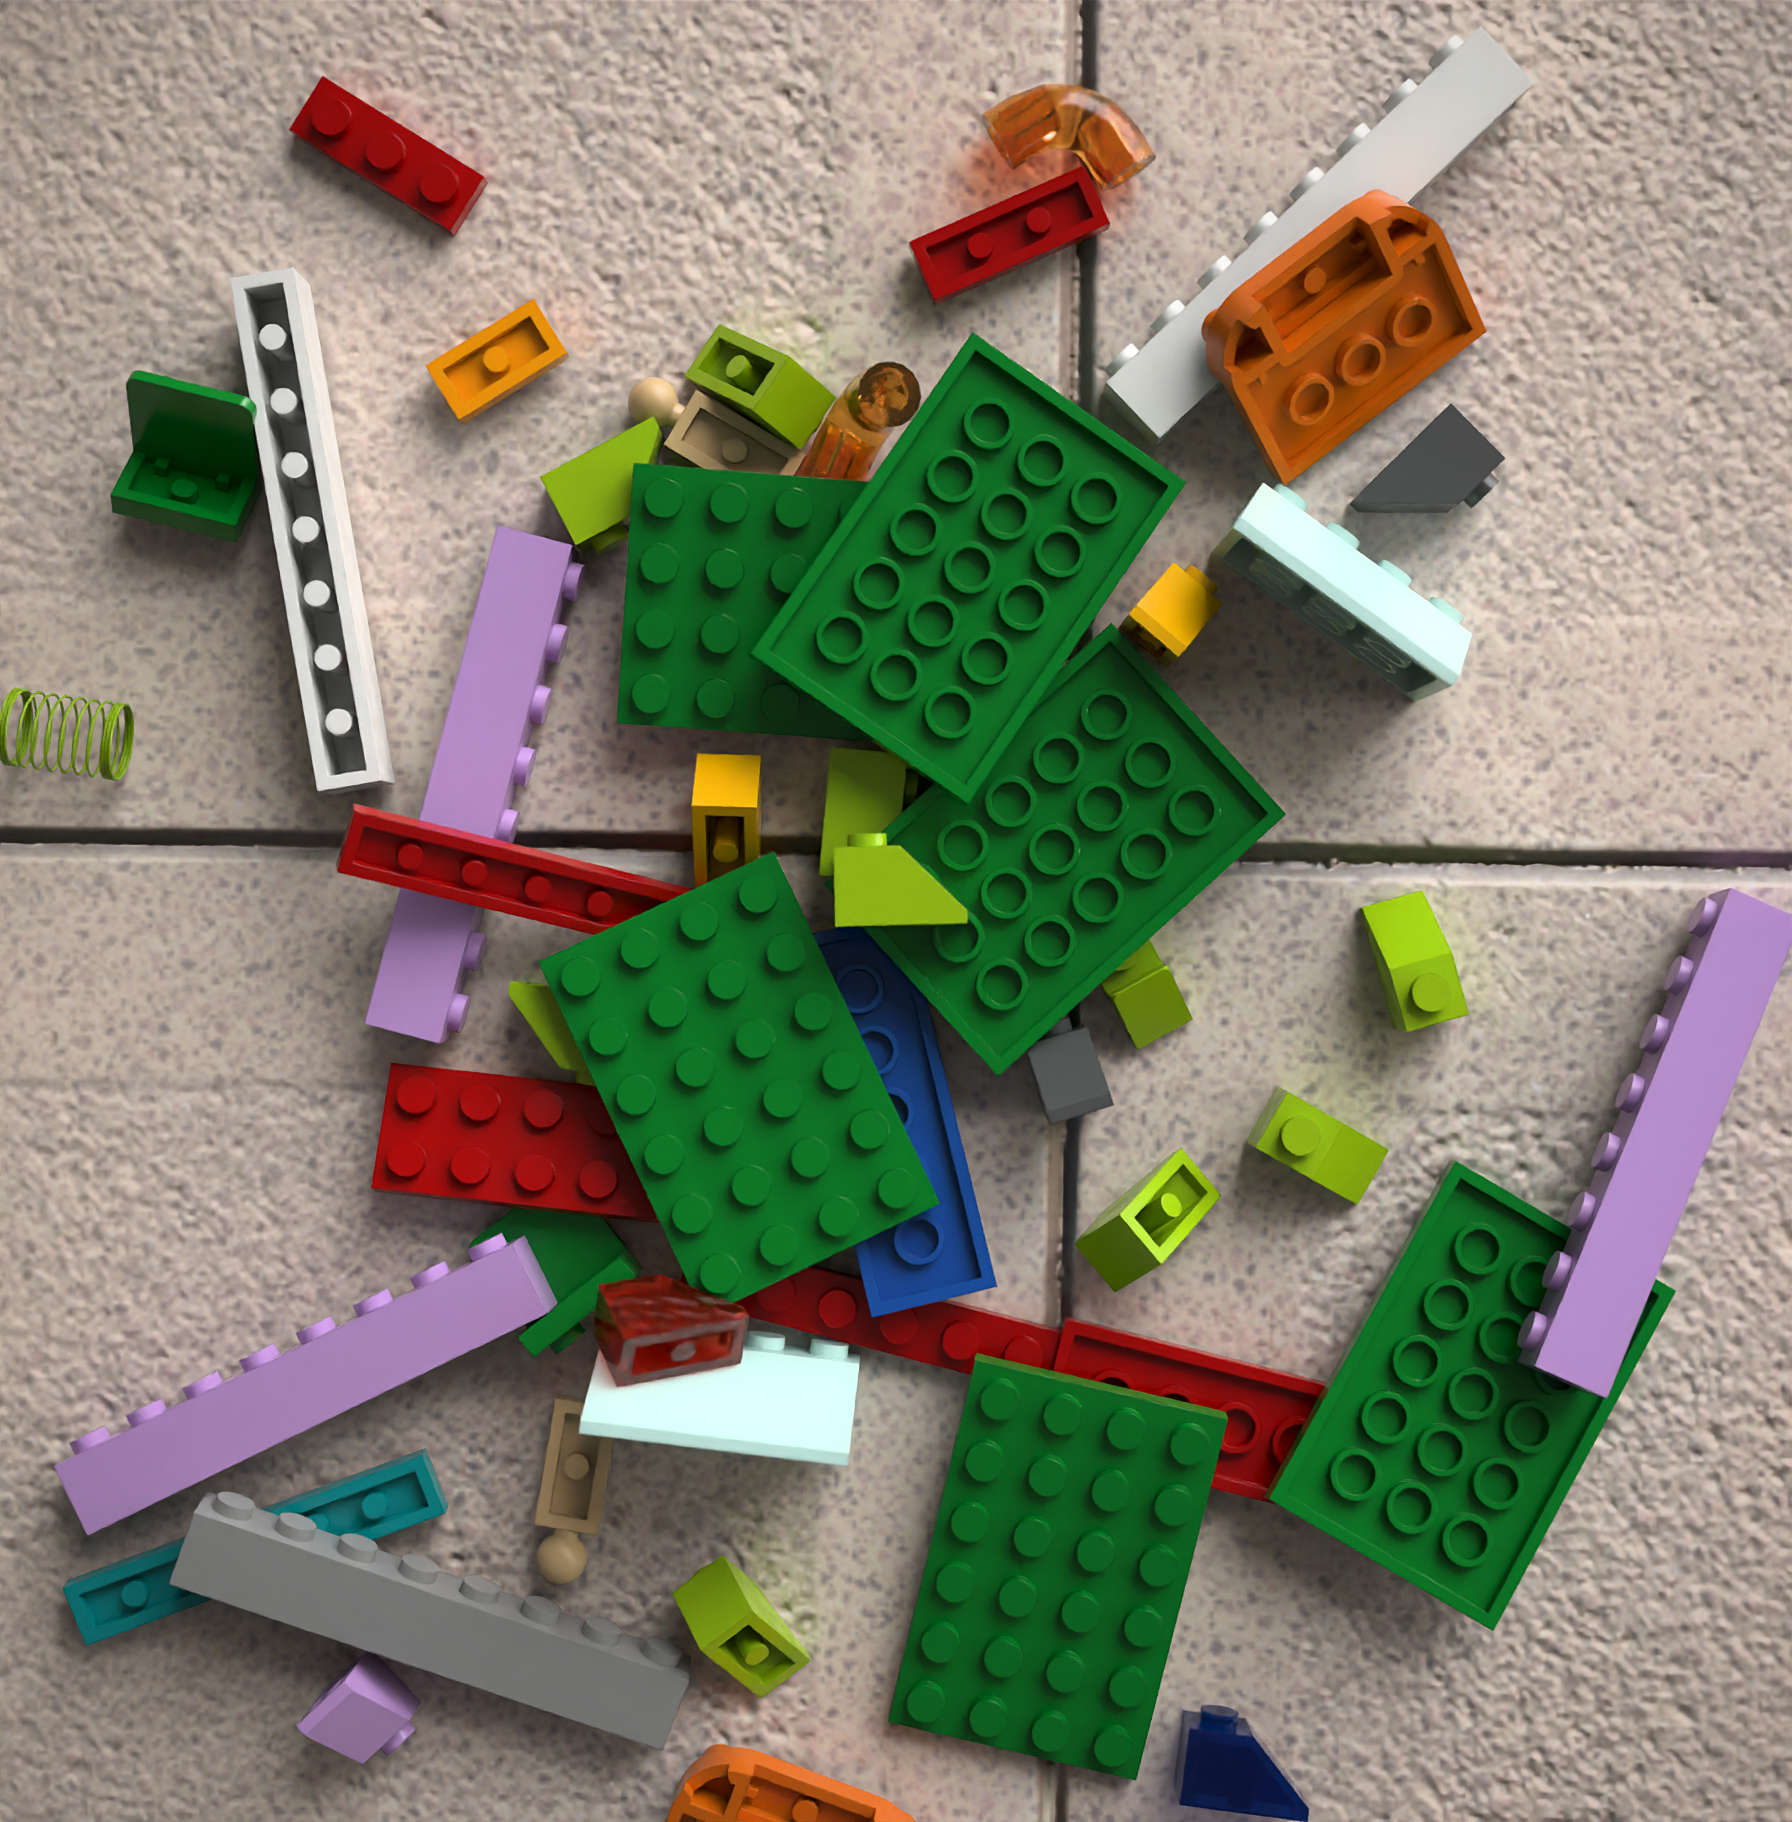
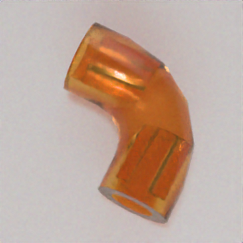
M1042 84L1010 96L981 114L982 121L993 144L1012 170L1042 152L1050 149H1066L1077 154L1086 163L1104 192L1130 180L1149 166L1156 158L1154 151L1140 128L1114 100L1082 85Z
M888 361L872 365L855 376L837 398L822 423L798 476L865 481L886 439L896 427L911 420L919 408L921 392L919 382L914 373L903 364Z

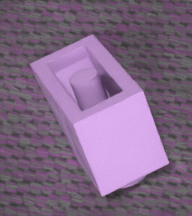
M365 1650L321 1692L296 1727L306 1737L364 1764L379 1749L386 1756H389L412 1734L415 1727L409 1721L421 1701L377 1654Z

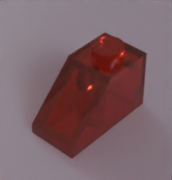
M658 1274L598 1285L592 1333L616 1386L622 1387L741 1364L749 1316L745 1308L665 1275Z

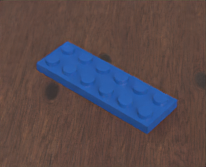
M838 927L813 933L940 1202L939 1205L854 1245L871 1317L997 1287L927 998L863 927Z

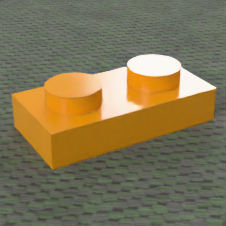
M533 298L425 365L458 420L464 424L563 363L570 356Z

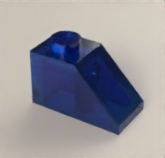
M1203 1705L1200 1708V1712L1183 1710L1173 1783L1179 1805L1308 1822L1309 1808L1300 1788L1246 1718H1240L1236 1710L1220 1705Z

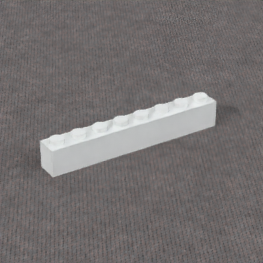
M1481 26L1464 42L1457 34L1448 40L1429 60L1428 64L1434 71L1418 86L1411 79L1404 82L1382 105V108L1388 115L1372 130L1364 123L1359 125L1338 146L1336 152L1342 158L1326 174L1316 167L1306 175L1290 192L1289 195L1295 203L1279 218L1272 211L1263 216L1244 236V241L1249 245L1244 252L1233 262L1225 255L1218 259L1197 281V284L1203 291L1186 307L1179 299L1173 302L1150 326L1157 334L1142 349L1138 350L1131 343L1105 368L1104 371L1111 378L1106 382L1102 395L1153 449L1223 384L1210 373L1206 361V342L1201 335L1202 323L1210 312L1218 309L1236 288L1342 207L1355 199L1363 197L1367 192L1380 189L1411 205L1522 99L1534 81Z
M293 267L229 278L249 397L257 407L254 426L317 791L335 795L393 785L396 783L310 284Z

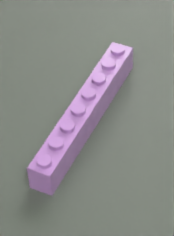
M497 525L419 820L513 843L520 818V812L512 810L517 786L526 787L528 785L536 759V750L528 748L534 723L544 724L552 700L553 689L544 686L551 662H561L568 640L569 626L561 625L567 600L577 601L585 576V565L577 563L580 553L573 545ZM400 888L364 1024L438 1044L450 1041L452 1031L461 1033L467 1019L471 1001L470 996L462 994L468 970L478 971L487 942V935L478 933L485 908Z
M1733 888L1712 893L1708 898L1703 897L1691 914L1687 931L1693 934L1685 956H1678L1668 970L1663 989L1669 992L1661 1014L1653 1015L1642 1033L1639 1048L1644 1050L1645 1053L1636 1074L1630 1073L1625 1078L1618 1091L1615 1107L1621 1110L1612 1133H1604L1595 1147L1591 1159V1167L1597 1170L1588 1192H1580L1570 1208L1566 1224L1572 1230L1563 1252L1556 1251L1549 1260L1542 1278V1286L1548 1288L1538 1312L1531 1311L1519 1332L1517 1345L1523 1348L1518 1363L1588 1394L1604 1398L1608 1397L1792 945V914Z
M499 1233L467 1249L471 1261L451 1271L445 1260L410 1277L414 1289L395 1298L392 1297L388 1288L379 1291L354 1304L353 1308L357 1316L336 1326L332 1316H328L298 1331L296 1335L300 1344L280 1354L275 1343L268 1345L239 1360L243 1371L224 1381L219 1372L215 1371L183 1387L182 1389L187 1399L166 1408L162 1398H159L126 1415L130 1426L111 1436L106 1425L70 1442L69 1444L74 1454L56 1464L54 1468L87 1536L546 1315L558 1302L525 1235L507 1243L503 1234Z

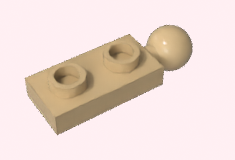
M645 378L639 381L629 394L628 408L632 418L640 424L654 416L659 428L665 426L671 428L672 431L666 439L664 447L697 468L797 476L807 460L806 454L698 390L694 392L686 407L679 404L678 395L674 387L661 378Z
M558 1394L555 1398L534 1525L554 1528L553 1534L540 1544L536 1554V1564L540 1574L547 1581L559 1585L575 1581L585 1570L587 1552L584 1544L578 1539L579 1532L597 1535L600 1530L615 1438L580 1434V1420L586 1399Z

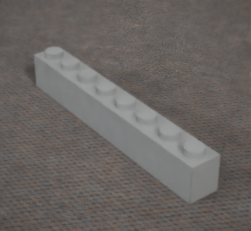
M207 1491L195 1510L169 1582L170 1585L663 1751L690 1678L691 1656L684 1654L677 1644L660 1637H648L646 1640L623 1633L616 1623L602 1617L589 1616L584 1620L561 1612L559 1605L540 1596H527L523 1599L502 1592L499 1585L482 1576L467 1575L461 1578L440 1571L439 1566L434 1561L420 1555L407 1554L399 1557L379 1550L378 1545L371 1539L358 1534L346 1533L341 1537L317 1529L315 1522L300 1514L286 1512L276 1515L255 1508V1504L251 1499L238 1493L225 1491L214 1494Z

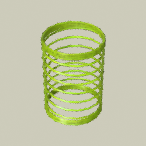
M16 687L7 694L0 711V760L3 765L16 767L19 764L21 768H25L31 762L33 768L39 770L45 764L49 772H53L59 766L60 771L64 774L73 768L75 775L78 776L86 769L89 777L92 778L100 770L103 779L114 781L120 780L125 774L130 761L134 740V718L128 703L117 702L114 705L112 701L106 700L101 704L98 699L94 698L87 702L84 697L80 696L73 700L70 695L66 694L59 698L56 693L51 692L46 696L44 692L37 690L32 694L28 689ZM41 694L44 699L37 709L34 696ZM21 695L23 710L16 734V753L10 761L7 753L8 719L17 697ZM55 696L58 700L51 711L48 697ZM69 698L72 702L65 713L61 700ZM31 699L33 700V705H34V709H35V718H34V721H33V708H32ZM77 700L85 702L80 715H78L75 703ZM46 701L49 720L44 737V757L41 764L36 767L33 754L38 736V716ZM92 701L97 702L99 705L93 719L89 706ZM60 703L62 725L58 739V758L51 769L47 764V755L51 742L52 718ZM106 703L112 705L107 719L105 718L103 705ZM74 706L76 726L72 741L71 762L65 771L61 766V756L65 742V723L69 711ZM87 708L90 728L86 743L85 763L82 770L77 772L75 757L78 747L79 724ZM122 708L125 720V736L120 762L113 775L120 741L118 714ZM101 710L103 734L100 744L99 763L95 773L91 774L89 770V757L92 747L93 726ZM22 720H23L22 734H21V739H20V742H19L20 730H21V725H22ZM115 722H116V726H117L116 750H115V755H114L113 764H112V767H111V762H110V758H111V742H112V734H113V730H114V726H115ZM30 741V756L26 764L22 765L21 761L25 756Z

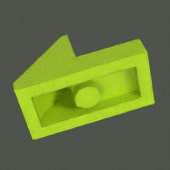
M1150 940L1145 942L1100 983L1137 1050L1193 1020L1168 965L1162 963Z

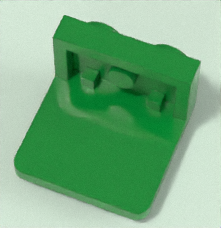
M133 371L126 382L133 452L110 494L112 512L237 543L262 491L260 455L254 426L257 413L255 403L248 397L232 392L221 391L145 371Z
M513 1208L472 1240L469 1248L499 1233L503 1234L507 1243L525 1235L558 1302L546 1315L525 1324V1330L518 1336L533 1358L548 1346L557 1355L586 1332L580 1321L599 1306L608 1315L637 1292L630 1282L643 1269L640 1262L603 1217Z

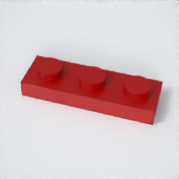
M324 76L321 77L289 129L297 139L453 236L457 234L488 184L485 177Z
M1085 165L914 239L909 242V249L935 306L1109 230L1110 221Z

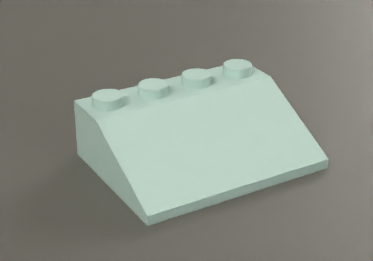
M1262 483L1211 554L1416 702L1451 687L1460 676L1472 637V633L1459 625L1464 619L1463 616L1443 600L1432 597L1427 602L1408 588L1412 580L1394 564L1380 559L1376 565L1356 550L1360 542L1343 527L1333 522H1328L1324 527L1305 513L1308 504L1289 488L1277 484L1272 489L1265 483Z
M632 1315L621 1316L620 1324L610 1323L603 1332L580 1420V1434L848 1466L861 1355L848 1352V1343L831 1339H811L810 1348L785 1345L786 1336L766 1331H749L747 1333V1340L721 1337V1327L700 1323L684 1324L683 1332L658 1329L659 1320Z

